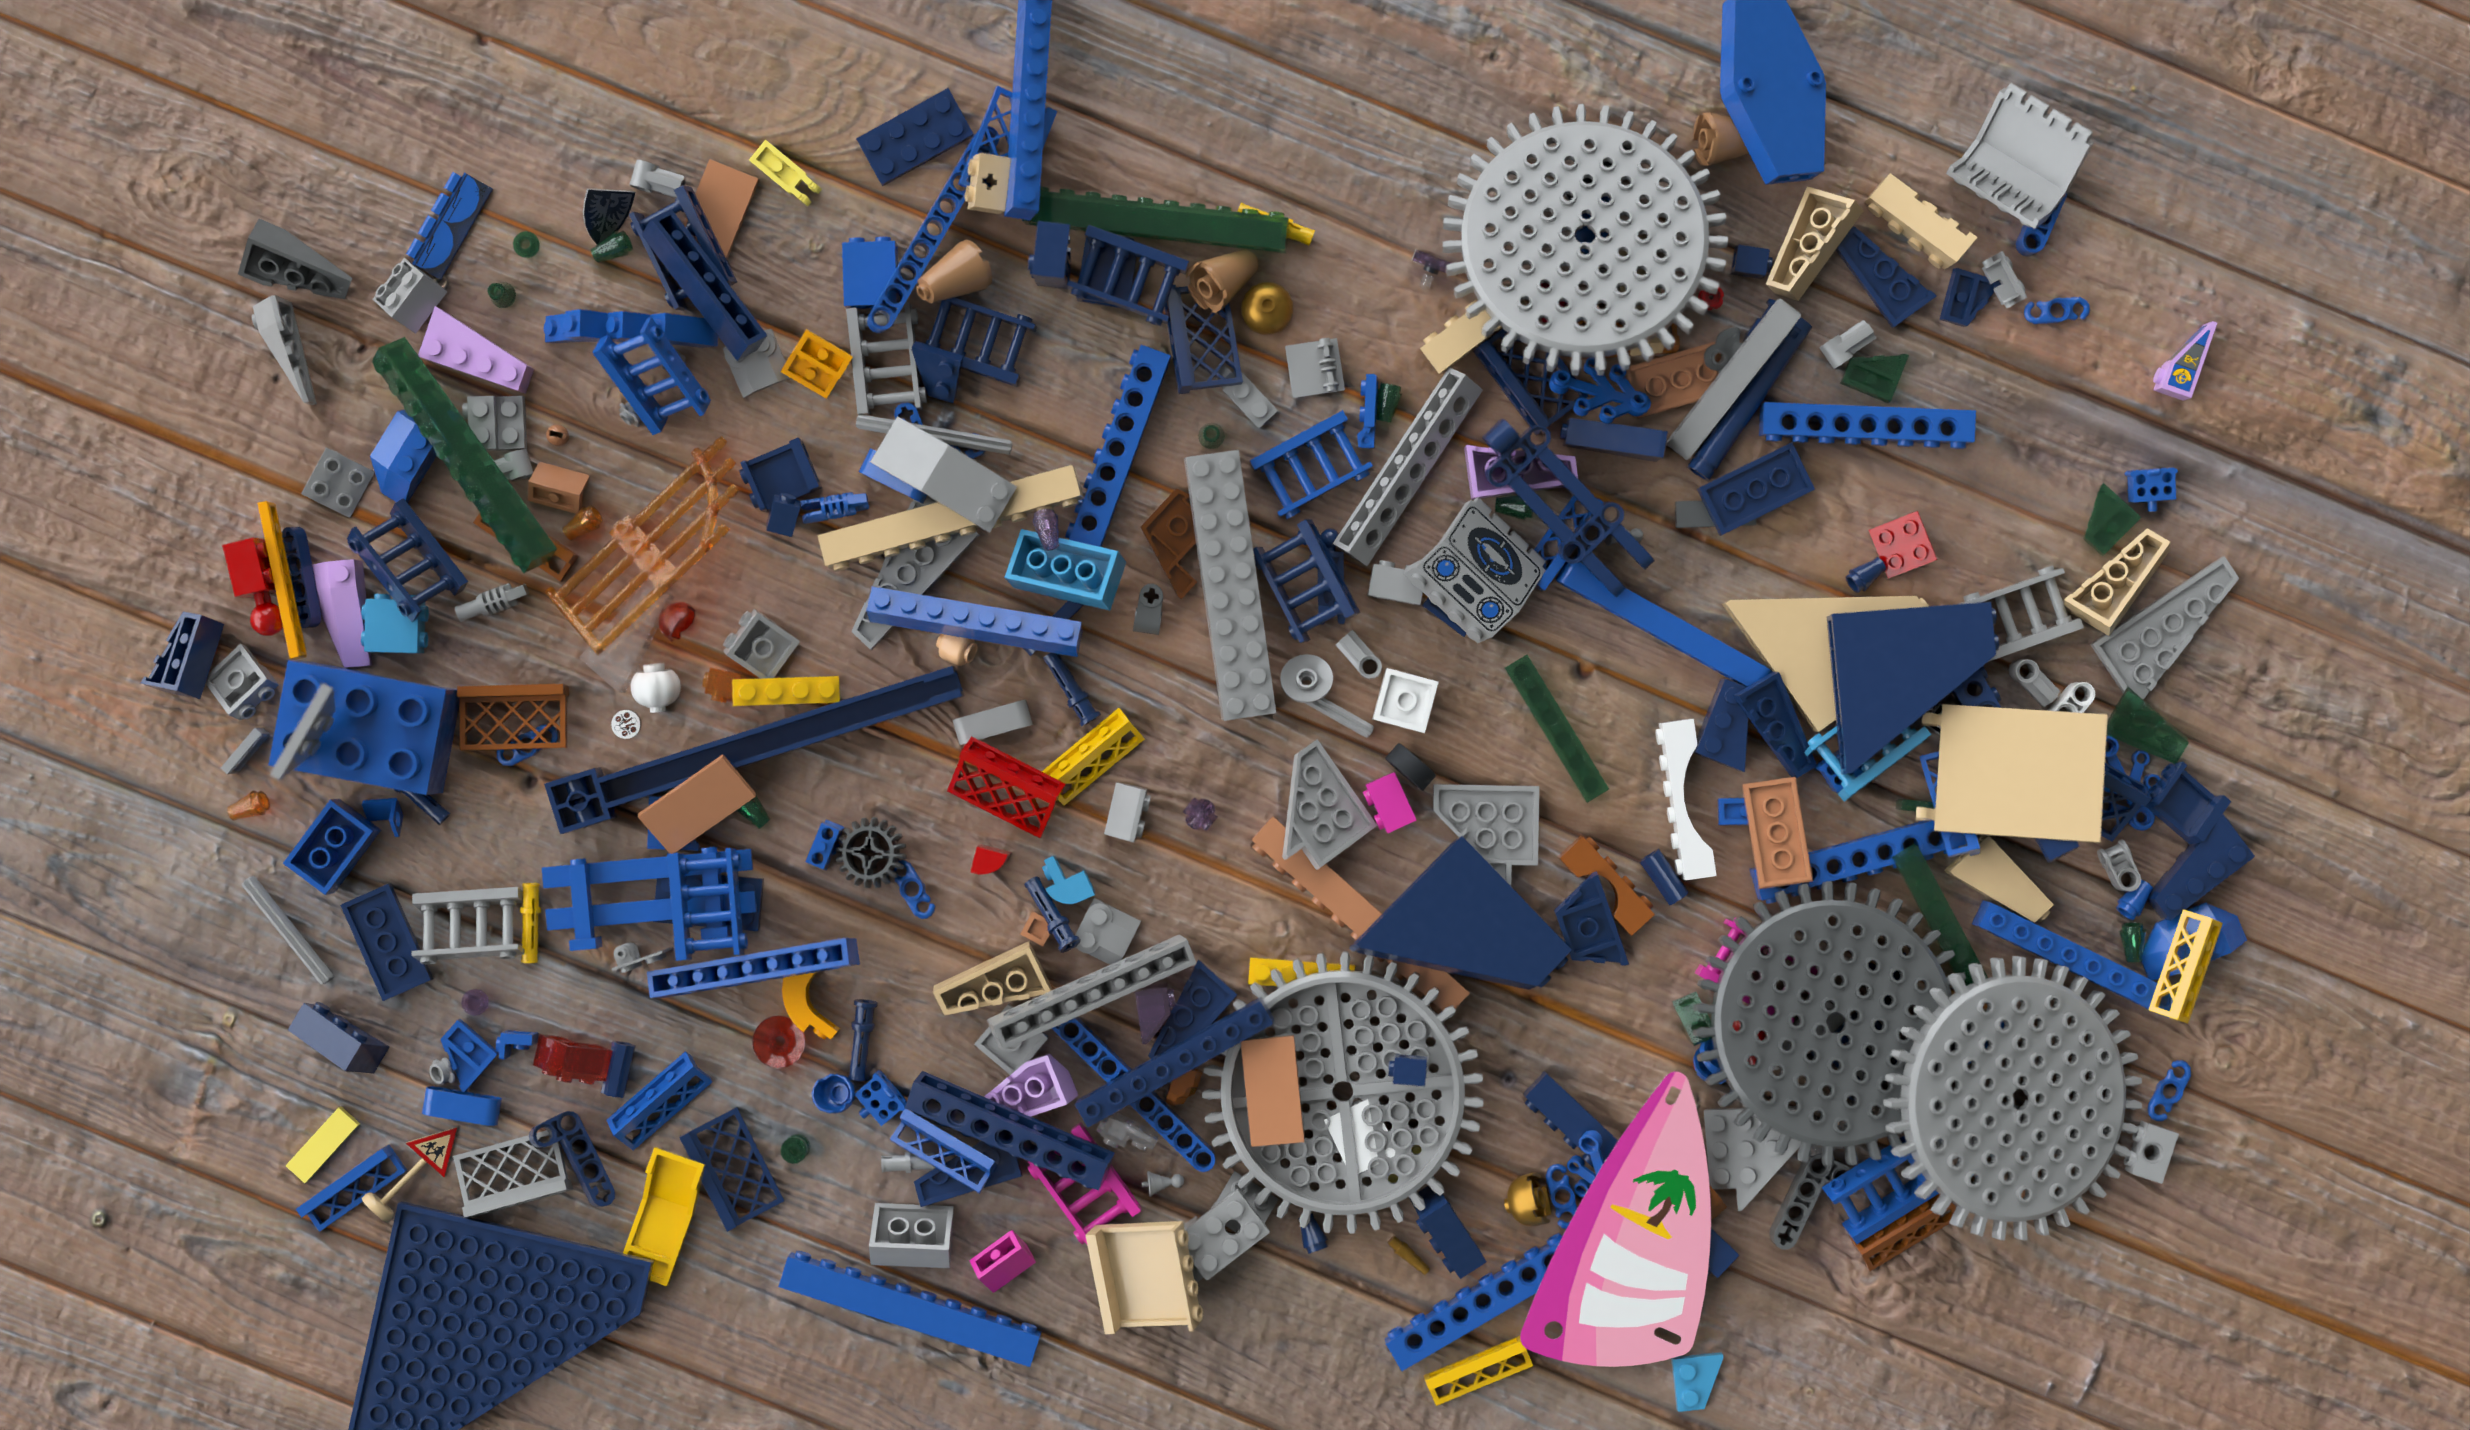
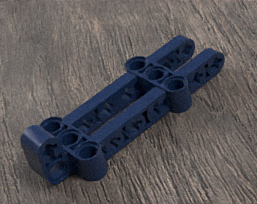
M1500 419L1482 437L1498 455L1486 469L1487 481L1496 487L1508 485L1562 541L1558 548L1561 559L1571 564L1581 561L1616 598L1626 588L1591 552L1610 534L1644 570L1655 561L1620 524L1624 518L1622 507L1614 502H1604L1601 504L1547 447L1551 440V435L1547 428L1533 425L1519 435L1506 420ZM1535 430H1541L1544 434V440L1539 445H1535L1531 441V434ZM1520 448L1524 451L1525 457L1522 462L1516 464L1512 461L1511 455L1515 449ZM1536 457L1590 513L1573 532L1518 475ZM1497 467H1502L1505 470V478L1500 482H1495L1492 478V472ZM1609 507H1614L1617 512L1616 518L1612 521H1606L1604 518V512ZM1594 525L1597 528V536L1592 540H1588L1585 537V530L1587 527ZM1570 544H1576L1578 547V554L1574 558H1567L1565 550Z

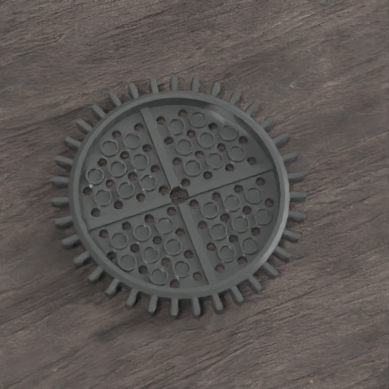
M1826 881L1822 883L1821 887L1822 901L1812 902L1808 884L1798 885L1801 904L1791 907L1786 893L1778 891L1775 893V899L1780 907V911L1771 916L1767 907L1762 902H1757L1753 907L1761 918V923L1753 928L1743 917H1737L1734 920L1736 926L1745 934L1738 944L1729 936L1721 935L1718 941L1722 946L1728 948L1732 953L1726 962L1718 957H1707L1705 962L1711 967L1719 969L1721 971L1717 983L1709 979L1698 980L1697 986L1703 990L1714 992L1712 1005L1705 1003L1693 1005L1694 1011L1700 1014H1711V1027H1699L1693 1030V1036L1700 1038L1712 1036L1714 1046L1713 1050L1703 1051L1698 1054L1697 1059L1698 1061L1709 1062L1717 1058L1721 1071L1711 1074L1705 1081L1707 1085H1716L1723 1080L1727 1081L1731 1091L1723 1095L1717 1103L1720 1107H1726L1738 1099L1744 1105V1110L1734 1120L1737 1126L1746 1124L1754 1115L1761 1121V1125L1753 1136L1755 1141L1762 1142L1767 1137L1770 1129L1780 1133L1774 1152L1784 1154L1792 1138L1801 1141L1798 1151L1799 1161L1808 1162L1812 1144L1822 1146V1165L1832 1166L1834 1147H1844L1847 1164L1857 1165L1856 1145L1866 1143L1871 1159L1879 1160L1881 1159V1151L1877 1144L1878 1139L1887 1136L1892 1148L1903 1144L1898 1134L1886 1131L1885 1126L1902 1120L1901 1108L1893 1109L1884 1106L1885 1099L1901 1098L1902 1085L1888 1082L1886 1090L1881 1088V1082L1885 1080L1886 1074L1896 1073L1903 1076L1906 1062L1898 1060L1895 1065H1892L1890 1063L1892 1050H1905L1910 1053L1914 1041L1907 1037L1901 1040L1899 1037L1902 1027H1909L1920 1032L1925 1024V1021L1918 1017L1916 1013L1914 1015L1909 1014L1908 1008L1911 1005L1914 1007H1925L1933 1013L1939 1005L1929 992L1932 988L1942 989L1948 998L1952 996L1949 987L1951 985L1948 976H1945L1941 965L1950 961L1955 956L1953 950L1941 952L1936 957L1934 956L1929 946L1937 941L1941 933L1938 930H1932L1927 932L1921 939L1914 932L1915 927L1920 924L1923 918L1920 912L1912 914L1905 924L1896 919V915L1903 904V900L1899 898L1893 899L1887 911L1884 912L1876 908L1881 890L1871 889L1868 893L1866 904L1856 903L1857 883H1847L1844 901L1834 900L1832 881ZM1830 916L1836 919L1834 926H1831L1828 922ZM1855 926H1858L1861 930L1858 936L1853 933ZM1796 931L1802 933L1800 941H1797L1794 937ZM1879 936H1883L1885 939V943L1882 946L1877 942ZM1821 941H1825L1827 944V948L1824 951L1819 948ZM1762 946H1766L1769 950L1766 956L1761 954ZM1904 946H1907L1909 948V954L1907 956H1905L1902 953V948ZM1845 951H1849L1851 953V959L1849 961L1845 960L1844 958ZM1787 956L1793 958V963L1790 966L1785 962ZM1871 960L1876 964V968L1873 971L1868 967V963ZM1812 966H1816L1818 969L1815 976L1810 973ZM1896 970L1900 973L1899 980L1893 978V972ZM1753 971L1759 973L1757 981H1754L1751 977ZM1952 973L1961 975L1963 980L1966 978L1964 973ZM1836 976L1842 978V983L1839 986L1834 981ZM1779 980L1784 983V988L1781 991L1776 988V983ZM1920 980L1925 984L1923 990H1919L1917 987ZM1862 985L1867 989L1865 995L1859 993V988ZM1804 990L1809 995L1805 1001L1801 999V992ZM1886 995L1890 996L1891 1003L1889 1005H1886L1884 1003V997ZM1744 996L1750 998V1003L1747 1006L1742 1003ZM1828 1000L1833 1003V1008L1830 1011L1825 1007V1003ZM1770 1005L1775 1009L1772 1016L1767 1014V1007ZM1853 1010L1858 1015L1856 1020L1850 1018V1013ZM1835 1012L1844 1016L1846 1020L1844 1021V1028L1840 1033H1832L1826 1025L1828 1016ZM1795 1015L1799 1018V1023L1796 1026L1791 1022L1792 1017ZM1877 1020L1882 1023L1880 1030H1876L1874 1026ZM1734 1021H1739L1741 1024V1028L1738 1031L1733 1029ZM1970 1022L1966 1026L1967 1030L1971 1029ZM1819 1025L1824 1028V1033L1820 1036L1816 1033V1028ZM1761 1030L1765 1033V1039L1762 1041L1757 1037L1758 1032ZM1844 1035L1848 1037L1846 1045L1841 1043V1037ZM1786 1040L1790 1043V1048L1787 1051L1782 1048V1043ZM1954 1043L1950 1045L1951 1052L1954 1050ZM1868 1045L1873 1048L1871 1055H1867L1865 1052ZM1810 1050L1815 1054L1814 1059L1811 1061L1807 1058V1053ZM1750 1056L1756 1058V1063L1753 1066L1748 1063ZM1835 1060L1839 1063L1837 1070H1833L1831 1067L1832 1062ZM1937 1063L1933 1066L1934 1072L1938 1069ZM1775 1066H1779L1781 1069V1073L1778 1076L1773 1074ZM1859 1070L1864 1073L1862 1080L1856 1078V1073ZM1801 1075L1805 1078V1084L1802 1086L1797 1082L1798 1077ZM1827 1085L1830 1088V1093L1825 1096L1822 1093V1089ZM1766 1091H1769L1772 1095L1769 1101H1766L1763 1097ZM1850 1095L1855 1099L1853 1105L1847 1103V1098ZM1790 1101L1796 1103V1108L1793 1111L1788 1108ZM1875 1105L1879 1108L1877 1115H1873L1871 1111ZM1817 1110L1821 1114V1118L1818 1121L1813 1118V1113ZM1841 1120L1845 1122V1129L1842 1131L1838 1129V1123Z

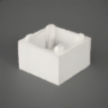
M1386 668L1372 719L1425 733L1438 682Z

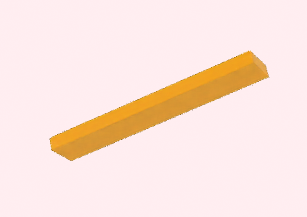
M269 501L258 502L289 658L297 660L307 658L276 504Z

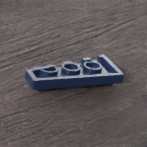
M1855 226L1849 230L1836 248L1839 256L1892 328L1937 296L1931 290H1927L1921 285L1920 281L1912 274L1910 275L1902 269L1893 258H1889L1883 253L1880 247Z
M1772 672L1733 695L1791 777L1798 778L1817 766L1813 754L1811 753L1809 756H1806L1804 753L1809 744L1779 672Z
M1197 961L1190 978L1187 980L1179 999L1175 1003L1167 1022L1148 1055L1149 1058L1160 1054L1213 1024L1238 996L1233 989L1202 961Z
M983 1141L978 1142V1144L972 1147L996 1163V1169L984 1188L1023 1176L1018 1158L1010 1155L1009 1152L997 1147H990ZM958 1156L945 1163L946 1167L950 1169L962 1167L960 1157ZM964 1160L965 1166L971 1165L970 1163ZM937 1168L914 1181L921 1207L974 1191ZM978 1168L966 1170L968 1180L977 1185L985 1172ZM963 1171L958 1172V1174L964 1177Z

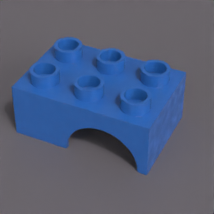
M288 660L268 766L276 765L322 683L333 688L336 710L332 716L334 722L327 732L322 733L318 740L321 744L316 753L310 755L294 769L295 771L424 795L443 793L460 705L457 689L402 681L369 674V672L315 662Z

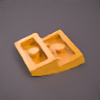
M806 329L782 367L781 373L827 399L853 356Z

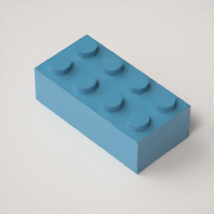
M1021 529L1004 578L1015 589L1110 611L1126 561L1115 550Z

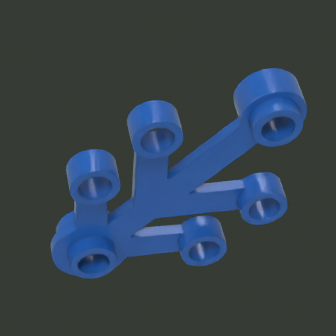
M1587 358L1583 368L1587 374L1591 375L1597 385L1571 378L1570 374L1565 370H1558L1551 376L1549 387L1554 393L1565 394L1569 389L1595 396L1591 399L1579 398L1576 400L1573 410L1579 416H1586L1589 411L1603 406L1599 413V419L1603 423L1609 424L1615 418L1627 413L1632 416H1641L1647 413L1651 406L1650 398L1643 392L1635 391L1625 377L1626 370L1623 371L1619 364L1612 366L1609 378L1618 384L1623 393L1615 391L1604 375H1598L1596 369L1589 366H1595V358ZM1612 401L1620 403V405L1616 407L1605 404L1610 403Z
M2106 736L2109 749L2105 752V759L2108 765L2126 774L2116 755L2119 750L2118 741L2111 736ZM2138 750L2131 756L2133 766L2129 776L2140 782L2144 767L2149 763L2150 757L2146 751ZM2139 754L2144 755V761L2142 763H2138L2137 756ZM2146 775L2143 779V784L2150 789L2149 779L2154 777L2156 783H2158L2161 779L2158 775ZM2104 786L2103 791L2110 793V789ZM2126 799V801H2127V803H2128V805H2129V807H2130V806L2133 804V802L2130 801V800H2128V799ZM2108 802L2109 808L2107 810L2102 809V813L2114 812L2112 802ZM2116 804L2117 811L2129 809L2128 807ZM2141 805L2129 820V824L2136 830H2147L2153 825L2155 815L2145 806ZM2140 812L2144 814L2142 822L2137 820V814Z
M1594 1130L1586 1131L1579 1139V1147L1583 1152L1590 1154L1595 1173L1585 1167V1161L1580 1156H1572L1567 1163V1168L1571 1173L1578 1174L1583 1178L1574 1186L1575 1193L1580 1197L1585 1196L1604 1164L1600 1150L1602 1137L1600 1133Z

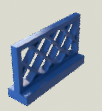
M996 86L958 182V185L965 188L970 186V182L967 181L969 161L978 154L980 146L988 143L992 154L996 156L999 155L993 143L994 140L1005 136L1009 146L1010 131L1007 130L1003 116L1011 114V110L1001 114L997 101L999 96L1002 95L1008 98L1012 104V92L1000 86ZM1049 107L1045 108L1043 147L1057 114L1056 110ZM998 119L1003 134L991 138L987 128L990 121ZM985 135L987 140L982 142L983 137ZM1008 152L1000 156L1006 157L1008 156ZM984 179V183L987 185V188L991 187V183H988L986 179Z

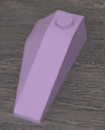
M351 559L312 564L321 615L344 668L371 666V652H364V647L361 645V633L365 631V620L362 619L361 610L366 599L363 561Z

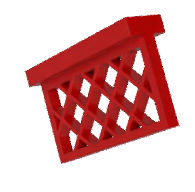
M971 736L960 753V759L947 792L1041 838L1066 784ZM967 761L977 766L978 771L969 772L965 762ZM988 774L1000 778L1002 782L993 784ZM982 776L986 786L977 788L973 778ZM966 779L971 790L965 791L956 786L957 781ZM1012 786L1024 790L1025 794L1016 796ZM1005 788L1010 798L1001 800L996 790ZM989 791L994 801L987 802L983 800L980 793ZM1035 798H1040L1050 804L1047 807L1040 808ZM1029 800L1033 810L1024 812L1020 801ZM1013 803L1017 813L1011 814L1007 812L1004 805ZM1036 815L1041 824L1038 828L1030 824L1027 817Z

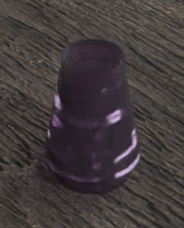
M1042 509L1034 513L1032 523L1044 550L1058 548V515L1052 509Z

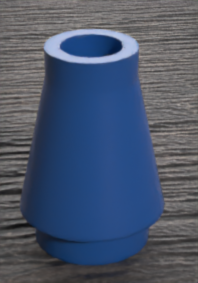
M2141 880L2140 886L2135 891L2127 892L2118 900L2119 904L2116 909L2126 918L2134 920L2136 916L2141 915L2153 887L2146 881Z

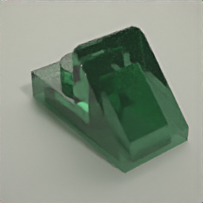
M1697 992L1672 1001L1673 1007L1684 1027L1685 1035L1693 1046L1712 1039V1036L1704 1038L1693 1036V1030L1699 1027H1711V1019L1707 1013L1700 1014L1693 1010V1005L1702 1003Z

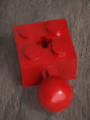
M252 537L222 545L234 596L254 598L256 607L250 615L252 628L263 636H272L279 633L283 628L279 606L272 603L270 594L276 593L265 539Z

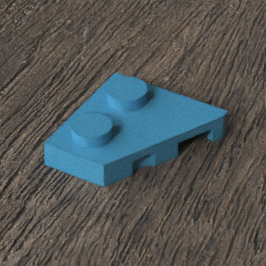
M1722 1352L1671 1358L1677 1411L1705 1409L1723 1361Z

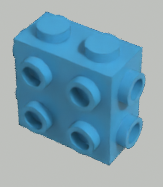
M374 594V599H365V604L362 605L361 610L362 619L365 620V631L361 633V645L364 647V652L424 653V648L428 646V633L425 632V622L429 619V608L425 606V602L419 606L422 611L418 618L411 622L408 617L400 613L397 603L394 599H391L390 594Z

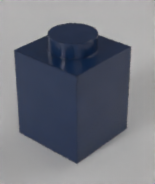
M1737 245L1734 248L1730 274L1762 279L1766 276V273H1770L1773 257H1769L1770 249Z
M781 493V495L774 494L766 522V531L789 537L793 536L800 510V501L796 500L795 496L787 493Z
M1395 1054V1060H1389L1388 1077H1393V1084L1425 1087L1428 1056Z

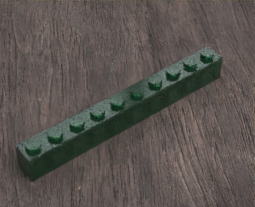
M1040 186L1039 211L1031 220L1022 219L1026 225L1037 226L1038 221L1070 224V230L1086 232L1088 225L1122 236L1286 253L1290 226L1289 218L1284 217V213L1271 211L1268 215L1258 214V210L1242 209V212H1233L1232 208L1227 206H1216V210L1205 209L1206 205L1200 203H1190V207L1179 206L1180 202L1173 200H1164V204L1153 203V199L1138 197L1137 201L1127 200V196L1113 194L1111 198H1104L1097 192H1086L1085 195H1076L1074 190L1060 189L1059 193L1049 192V188Z
M403 337L379 347L372 359L376 372L382 375L391 393L397 396L404 406L407 415L412 417L419 427L422 436L427 438L433 446L437 457L443 460L452 478L458 481L465 491L468 500L473 502L480 512L483 521L488 523L495 533L498 542L504 545L511 555L513 563L519 566L523 573H526L548 562L556 552V546L407 339Z

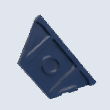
M1597 871L1593 872L1554 910L1564 940L1572 949L1569 954L1571 959L1575 961L1591 960L1594 963L1604 964L1607 961L1620 963L1623 966L1629 965Z

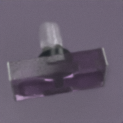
M1417 249L1412 257L1413 262H1418L1420 265L1423 264L1425 271L1438 275L1439 271L1446 273V265L1451 264L1448 261ZM1424 273L1420 288L1425 291L1428 290L1434 277Z

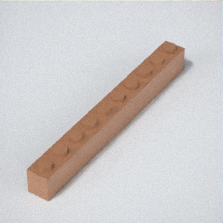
M1272 816L1252 838V841L1255 843L1252 847L1262 857L1268 854L1274 860L1272 865L1281 874L1284 875L1288 872L1294 878L1292 883L1301 892L1307 889L1314 896L1311 900L1320 909L1323 910L1327 907L1334 913L1331 918L1342 928L1346 924L1353 930L1350 935L1357 940L1382 913L1327 864L1316 870L1302 849L1284 860L1282 855L1286 827ZM1375 957V958H1376L1378 961H1380L1381 963H1382L1384 960H1386L1389 964L1393 961V960H1388V959H1384V958ZM1395 961L1397 962L1395 976L1398 979L1402 980L1405 977L1408 980L1409 976L1414 972L1420 974L1418 983L1412 989L1420 998L1423 995L1426 996L1428 991L1434 987L1439 989L1437 998L1429 1004L1437 1014H1440L1446 1007L1451 1005L1457 1008L1470 994L1448 972Z

